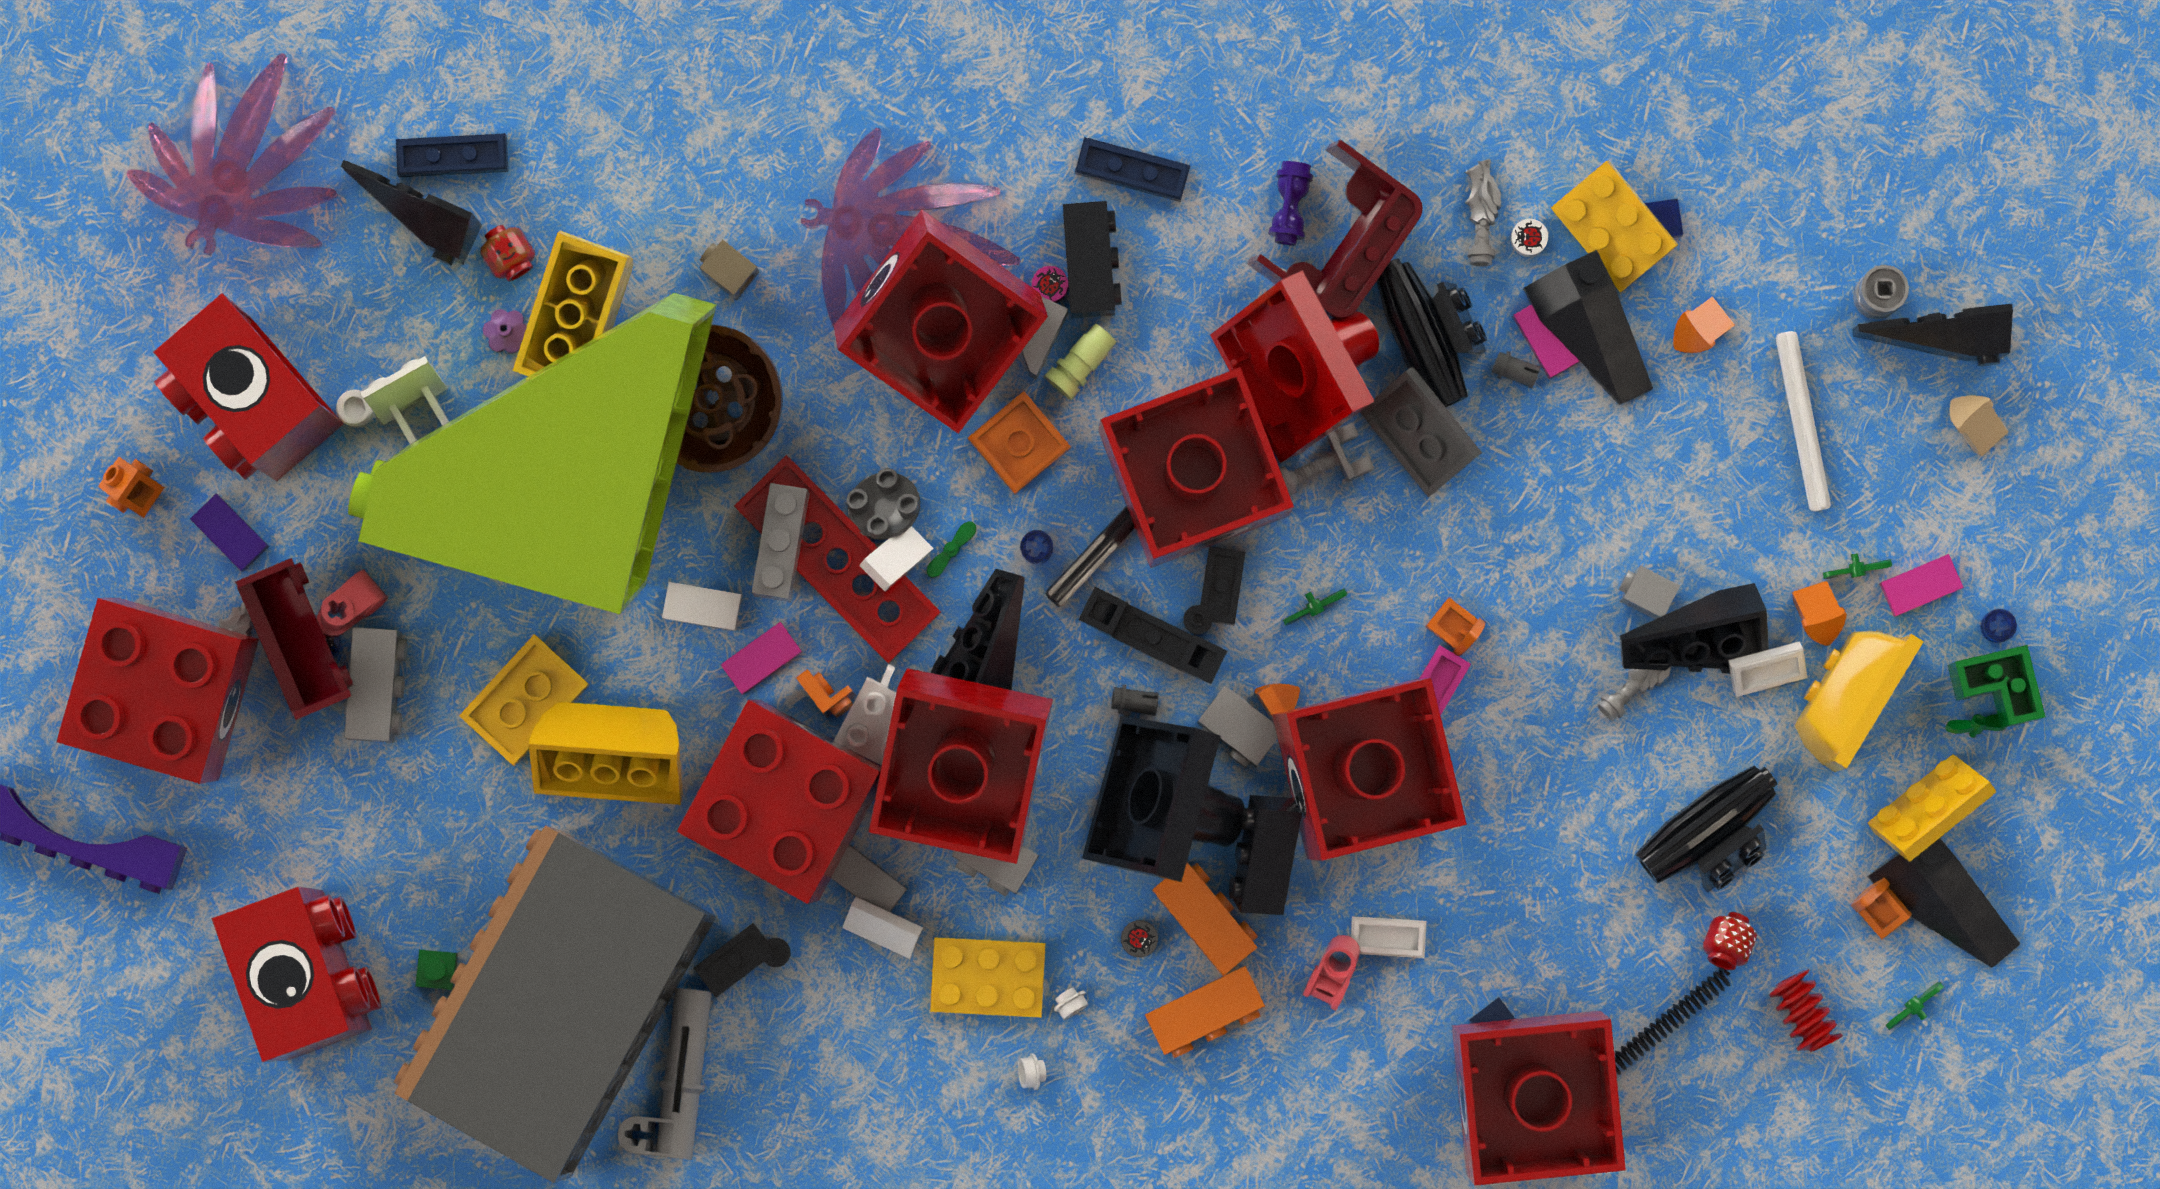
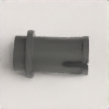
M1507 351L1506 354L1499 352L1492 373L1498 374V379H1501L1503 376L1533 388L1541 366L1510 356V351Z
M1122 685L1121 688L1114 687L1111 709L1118 710V714H1122L1123 711H1130L1155 716L1159 693L1126 689V685Z

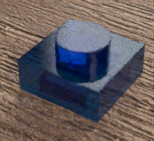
M1678 199L1645 203L1673 238L1683 236Z

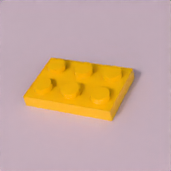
M1609 160L1605 161L1551 207L1553 212L1588 254L1595 250L1598 251L1614 286L1619 292H1623L1678 246L1674 238Z
M534 634L463 710L459 717L510 764L515 766L529 751L530 735L541 715L557 702L574 703L590 684Z
M1952 754L1946 760L1937 764L1935 769L1920 781L1911 785L1905 793L1889 806L1882 808L1867 823L1873 833L1910 862L1993 796L1996 790L1986 778Z
M934 937L930 1012L1042 1018L1046 943Z

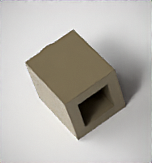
M723 239L717 246L712 243L700 258V261L703 262L700 266L701 272L735 300L741 296L759 273L755 264Z

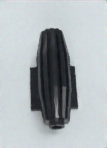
M1399 258L1390 261L1378 278L1377 285L1387 323L1407 368L1409 369L1413 366L1445 407L1462 401L1468 397L1457 353L1481 354L1486 351L1483 342L1487 341L1482 325L1479 321L1473 322L1468 311L1469 308H1472V303L1464 287L1459 289L1457 284L1441 282L1437 284L1439 291L1432 297L1409 262L1401 263Z
M1752 766L1713 786L1666 821L1635 854L1636 858L1657 884L1698 863L1702 885L1707 893L1715 887L1717 890L1724 888L1735 878L1733 873L1744 865L1747 868L1755 865L1765 855L1763 853L1766 849L1764 829L1760 824L1753 829L1747 827V825L1776 796L1774 787L1778 784L1775 778L1765 767L1759 770L1756 766Z

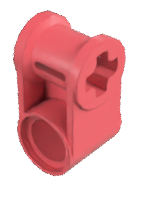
M363 569L350 577L339 589L325 598L316 619L324 635L338 637L360 620L367 618L387 601L388 596ZM329 612L332 615L339 613L342 615L341 619L338 616L331 618L329 617Z
M1338 935L1332 938L1319 964L1315 966L1303 991V996L1309 997L1311 995L1330 1004L1332 1010L1336 1011L1349 986L1360 955V948L1355 939L1347 935ZM1344 952L1349 956L1350 961L1340 962L1334 958L1333 953Z

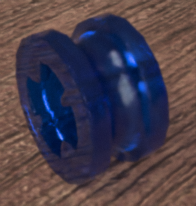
M1033 530L1022 538L1020 551L1027 562L1040 565L1050 559L1053 553V542L1047 533L1041 530ZM1036 537L1043 539L1042 545L1047 544V551L1040 552L1038 557L1030 556L1031 550H1026L1027 543H1034Z
M2004 609L1990 611L1981 620V633L1990 642H2005L2012 638L2016 632V619L2012 613ZM1996 616L2002 617L2001 622L2006 621L2008 629L2001 631V636L1994 634L1996 630H1990L1989 624L1996 621Z

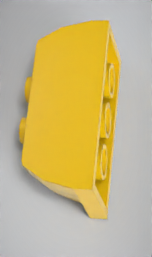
M557 232L512 371L530 376L613 328L633 269V258L569 233Z
M1880 631L1852 632L1839 651L1835 648L1831 651L1823 664V668L1827 672L1821 682L1814 680L1803 698L1808 703L1795 724V728L1804 746L1822 765L1834 772L1847 769L1924 641L1913 634L1898 638Z
M557 702L541 715L531 732L528 745L534 794L681 805L683 788L677 725L666 710Z

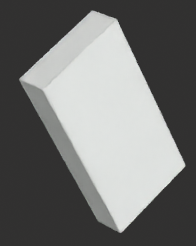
M911 526L901 535L894 538L890 537L867 556L859 566L886 592L926 558L934 548Z
M668 582L662 618L736 631L742 595Z
M1800 641L1728 660L1733 691L1736 697L1808 678L1804 650Z
M855 897L843 925L844 929L909 959L923 927L858 897Z
M1352 916L1351 937L1356 940L1360 948V954L1425 958L1427 921Z

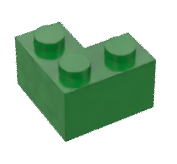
M2028 645L1963 659L1947 665L1956 701L1990 693L1993 694L2001 729L2038 721L2046 717Z

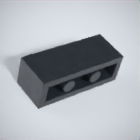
M1107 201L1063 204L1071 319L1115 315V305H1122L1120 283H1113L1112 269H1119L1118 248L1110 247L1109 233H1116L1115 210L1107 211Z
M1250 795L1248 808H1244L1242 811L1241 826L1244 832L1242 842H1238L1235 849L1236 876H1232L1229 882V896L1235 902L1240 913L1284 914L1302 811L1293 798Z

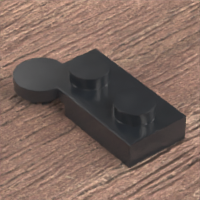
M1209 546L1200 605L1190 607L1183 617L1184 626L1190 633L1195 635L1204 634L1211 628L1212 622L1235 625L1246 552Z
M752 923L696 965L694 969L717 998L763 962L771 967L785 965L790 959L791 949L783 939L771 938L766 940L757 926Z

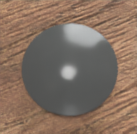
M890 468L882 469L878 473L863 479L848 493L846 498L849 519L861 530L860 533L872 539L883 540L901 535L914 524L920 511V496L915 485L908 478L897 474L896 471Z

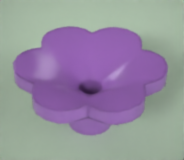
M498 309L492 313L491 321L484 324L483 334L489 338V347L493 351L501 352L506 350L509 353L519 351L527 327L523 324L524 318L520 312L513 310L507 313L503 309ZM503 327H507L505 332H502Z

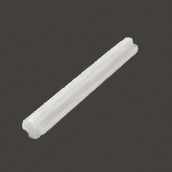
M1788 331L1776 335V343L1808 505L1811 511L1817 512L1830 508L1831 502L1798 336L1796 332Z

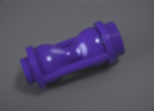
M1283 161L1281 169L1277 170V187L1280 195L1283 197L1284 204L1282 209L1274 215L1272 227L1269 228L1268 232L1269 235L1275 237V243L1294 246L1297 240L1305 239V232L1303 231L1304 220L1298 211V204L1309 192L1310 182L1313 181V175L1310 173L1311 165Z

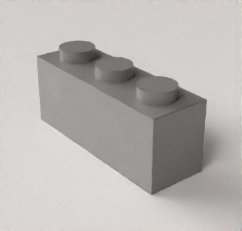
M770 483L751 592L755 597L791 602L810 495L809 491L805 488Z
M353 627L349 674L354 685L348 688L351 697L347 698L345 739L394 743L395 735H400L402 714L396 713L397 699L403 698L405 689L404 676H399L400 661H406L408 648L407 639H402V632L389 629Z

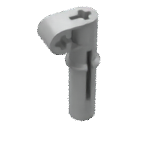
M675 988L665 1079L659 1083L663 1090L660 1118L633 1116L622 1122L617 1135L621 1147L627 1152L692 1160L699 1096L705 1091V1086L701 1085L712 992ZM656 1122H659L656 1152H652L654 1141L642 1139L638 1142L637 1139L632 1137L633 1131H639L640 1129L643 1132L655 1133Z

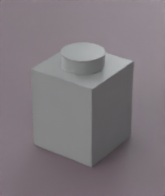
M1640 565L1634 573L1629 570L1626 573L1618 589L1624 592L1620 602L1653 619H1657L1666 615L1680 585Z

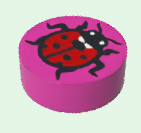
M1045 266L1034 274L1032 288L1038 291L1042 297L1057 303L1067 294L1068 279L1060 268Z

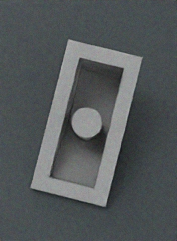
M1042 297L1048 317L1021 351L1030 377L1036 380L1068 316L1067 308Z

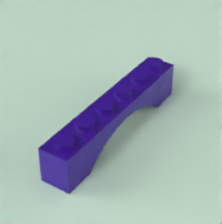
M0 784V840L17 846H21L22 840L36 845L34 852L52 858L56 857L57 852L71 857L69 864L87 870L91 869L92 864L106 869L104 876L122 882L126 881L127 876L141 880L139 888L160 894L162 888L173 890L187 847L150 835H143L129 841L113 844H87L72 840L54 832L39 821L23 804L14 788Z

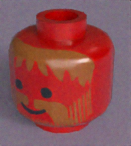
M499 225L485 234L484 237L487 241L482 245L480 253L496 278H506L508 282L522 277L533 268L531 262L534 260L535 251L520 228L511 227L505 229L504 225Z

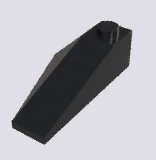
M343 160L342 169L424 245L434 251L431 257L452 266L454 261L464 265L482 226L473 213L430 194L424 199L423 194L408 185L397 183L394 186L390 184L388 178Z
M1597 250L1561 266L1523 288L1539 320L1589 370V374L1619 405L1653 389L1613 281Z
M2012 304L1967 308L1962 309L1963 312L1953 314L1954 318L1947 319L1946 314L1939 312L1918 317L1917 322H1910L1909 318H1898L1858 324L1852 329L1853 337L1962 361L1977 360L1978 366L2000 364V358L2010 353L2013 307Z
M995 569L972 605L973 615L964 628L958 626L952 636L956 640L945 657L942 655L938 657L931 673L1012 690L1025 577Z
M1755 583L1718 590L1620 635L1622 666L1624 669L1666 671L1671 666L1688 667L1689 672H1701L1702 668L1720 669L1722 673L1730 674L1728 660L1769 650L1767 610Z
M1941 838L1910 862L1896 852L1867 876L1873 884L1886 878L1890 883L1888 887L1912 913V918L1948 939L1954 945L1991 968L2020 945V942Z

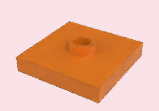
M1025 391L1020 393L967 437L1014 495L1071 449L1069 443Z

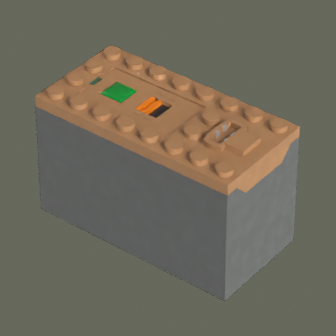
M545 825L542 831L538 829L534 831L526 845V849L529 850L527 857L522 864L518 862L507 879V882L510 884L507 894L504 897L499 895L488 913V916L493 919L486 931L480 929L472 940L469 949L474 952L467 965L461 962L454 972L450 982L455 984L449 997L442 996L436 1004L431 1015L436 1020L429 1032L423 1029L413 1046V1050L417 1051L413 1061L409 1064L404 1063L396 1075L394 1083L398 1087L394 1094L545 1179L556 1183L571 1178L672 998L675 988L678 987L715 921L716 916L564 831Z

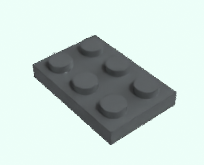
M1413 366L1376 396L1374 403L1360 412L1428 497L1437 492L1482 453Z

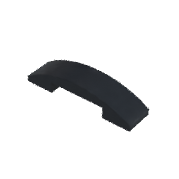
M1094 587L1078 619L1129 647L1209 684H1212L1228 652L1196 635L1193 636L1133 607L1128 602L1097 587Z

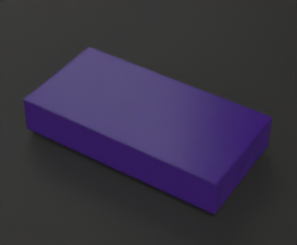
M217 493L190 518L242 572L269 547Z

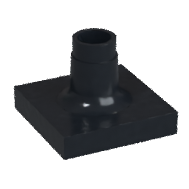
M1120 716L1082 859L1110 867L1182 882L1193 840L1202 843H1212L1222 847H1228L1233 844L1242 831L1241 815L1245 808L1241 798L1224 793L1222 790L1208 785L1221 736L1193 727Z

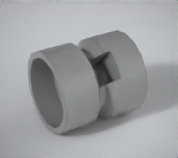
M1875 266L1860 278L1854 287L1853 300L1856 308L1867 318L1876 320L1887 318L1906 301L1909 292L1907 278L1902 271L1894 266Z

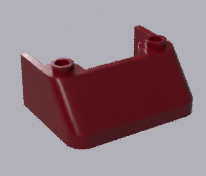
M1340 139L1329 144L1326 151L1355 171L1347 182L1345 194L1348 202L1362 213L1324 268L1320 271L1310 263L1298 262L1284 271L1261 254L1251 257L1246 263L1274 284L1303 270L1326 314L1334 318L1350 316L1357 310L1412 231L1423 211L1422 202L1414 192Z
M292 558L237 580L235 584L294 719L297 720L351 697L348 688L354 684L346 666L343 665L338 668L303 587V585L309 583V580L301 562L294 564Z

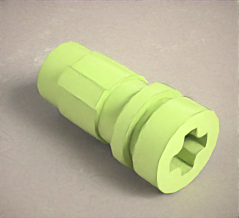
M1095 323L1074 344L1064 359L1059 358L1057 360V367H1051L1044 377L1061 394L1072 400L1080 391L1078 389L1079 385L1083 387L1087 383L1086 377L1100 365L1117 342L1107 331Z

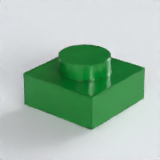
M419 949L415 987L453 990L455 984L450 981L457 968L458 953Z

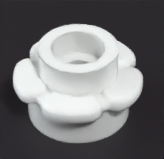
M1074 987L1063 992L1055 998L1058 1005L1055 1006L1054 1011L1059 1012L1063 1020L1076 1015L1089 1005L1084 997L1086 992L1082 990L1077 993Z
M1031 1053L1027 1058H1020L1018 1061V1075L1022 1088L1032 1087L1034 1090H1038L1040 1082L1046 1081L1045 1063L1043 1060H1037L1034 1053Z

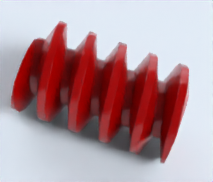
M1806 969L1776 984V987L1769 996L1770 998H1783L1782 1002L1776 1007V1010H1789L1790 1014L1782 1022L1784 1025L1796 1024L1797 1027L1789 1035L1791 1038H1803V1041L1796 1048L1797 1051L1809 1050L1812 1052L1833 1043L1843 1035L1841 1033L1830 1034L1837 1023L1835 1020L1823 1021L1830 1012L1829 1007H1816L1823 999L1821 993L1809 994L1816 986L1815 980H1802L1810 971Z

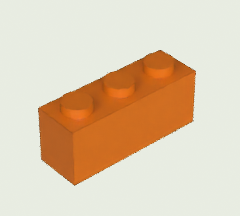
M1187 862L1182 882L1164 879L1152 889V892L1219 973L1224 976L1258 948L1253 942L1258 936L1245 920L1238 924L1232 917L1230 912L1234 907L1221 891L1214 895L1208 888L1206 883L1211 879L1199 864L1195 863L1191 867Z
M1243 966L1145 1014V1017L1163 1054L1166 1055L1171 1052L1173 1057L1176 1058L1193 1050L1194 1047L1191 1042L1203 1036L1209 1042L1228 1033L1225 1026L1236 1020L1242 1026L1261 1017L1258 1009L1265 1007L1246 966Z

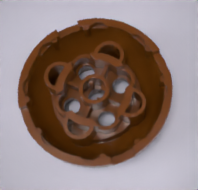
M721 325L711 326L697 381V388L694 393L677 464L685 469L713 473L736 468L754 458L764 449L779 424L783 406V393L778 371L767 352L751 337L736 329ZM722 366L728 367L732 372V377L728 382H722L717 376L718 369ZM710 390L712 392L716 391L719 396L715 404L711 403L707 398ZM731 402H738L742 406L743 412L740 417L735 418L729 414L728 406ZM697 412H703L708 417V423L703 428L697 427L693 422V417Z

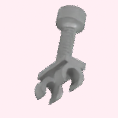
M1354 423L1347 424L1326 436L1333 451L1331 455L1327 454V456L1325 455L1321 459L1314 460L1311 464L1308 463L1294 471L1287 470L1285 466L1279 468L1290 496L1297 493L1296 486L1299 483H1302L1305 479L1312 478V476L1315 477V474L1319 475V473L1321 474L1325 470L1328 471L1332 467L1334 468L1335 465L1340 466L1347 482L1374 469L1369 456L1349 464L1343 452L1341 444L1359 435Z

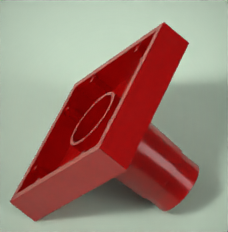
M1303 270L1280 280L1210 334L1229 371L1241 367L1270 445L1280 463L1303 453L1375 402L1357 370L1362 363L1373 359L1379 351V337L1375 326L1366 315L1358 311L1344 318L1329 319Z

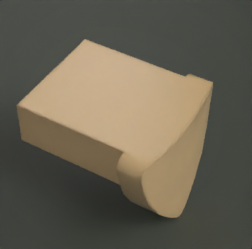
M1976 395L1954 398L1951 400L1949 408L1951 421L1958 432L1966 439L1972 450L1978 455L1983 456L2008 433V430L1992 408L1994 404L1990 398Z

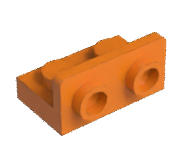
M807 669L796 677L827 718L832 714L838 718L852 707L851 699L856 694L849 685L830 698L829 696L835 691L820 672L813 676Z

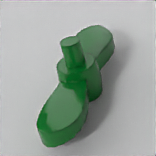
M968 521L960 526L952 542L946 543L943 552L928 564L926 571L929 577L935 578L940 576L950 559L959 554V548L973 538L976 534L975 523Z
M1858 553L1851 554L1852 564H1849V568L1823 572V579H1831L1850 574L1851 578L1865 576L1866 571L1891 567L1892 561L1888 559L1864 565V562L1859 561Z
M1343 588L1320 601L1319 598H1314L1312 592L1305 594L1309 602L1306 604L1307 608L1283 619V622L1287 626L1309 613L1313 617L1325 611L1324 606L1345 597L1348 593Z
M1976 714L1971 720H1950L1945 726V730L1950 733L1962 734L1969 732V736L1972 738L1981 734L1983 730L2003 731L2006 729H2001L1998 714L1987 717Z
M1937 982L1919 998L1915 995L1904 1004L1906 1009L1885 1025L1888 1030L1894 1028L1909 1014H1917L1921 1020L1925 1019L1927 1015L1922 1010L1925 1007L1923 1003L1944 988L1942 983Z

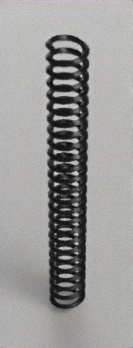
M1719 968V973L1713 972V977H1707L1708 982H1701L1702 987L1696 985V991L1690 990V996L1684 995V1000H1678L1679 1006L1673 1004V1010L1667 1009V1015L1662 1013L1661 1019H1655L1656 1024L1650 1023V1029L1644 1027V1033L1638 1032L1639 1038L1632 1037L1633 1043L1627 1041V1047L1621 1046V1052L1615 1050V1062L1623 1070H1627L1621 1058L1632 1066L1633 1063L1627 1053L1635 1061H1638V1057L1633 1049L1640 1056H1644L1638 1043L1646 1051L1650 1052V1048L1644 1039L1652 1047H1655L1656 1044L1649 1033L1658 1042H1661V1038L1655 1029L1663 1037L1667 1038V1034L1660 1024L1670 1033H1673L1667 1020L1675 1028H1679V1025L1673 1018V1016L1676 1017L1680 1023L1684 1024V1020L1678 1010L1687 1019H1690V1015L1684 1006L1692 1014L1696 1015V1011L1689 1000L1699 1010H1702L1695 996L1704 1005H1707V1001L1701 992L1713 1001V997L1706 986L1716 996H1719V992L1713 983L1721 991H1725L1718 977L1730 987L1731 984L1724 973L1727 976L1731 973L1726 969ZM1616 1065V1073L1621 1075V1071Z

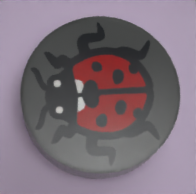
M1143 920L1129 923L1121 934V944L1124 950L1133 957L1148 956L1155 950L1158 943L1156 929L1150 923Z

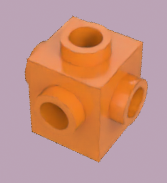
M118 457L114 464L107 468L103 475V480L98 486L109 495L106 500L107 503L122 513H125L129 508L143 518L165 488L150 477L153 470L137 459H134L132 464H130L121 457Z

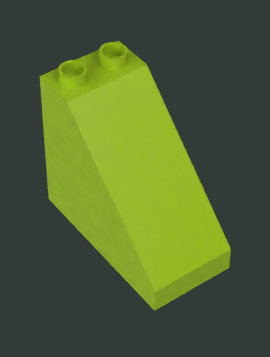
M672 293L416 440L389 460H376L370 474L365 472L358 474L349 499L348 515L363 519L358 541L620 615L646 586L717 304Z

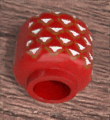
M1729 912L1727 916L1713 918L1703 942V950L1708 955V961L1713 965L1726 970H1735L1736 966H1743L1749 961L1757 939V933L1749 925V919L1746 916L1736 912Z

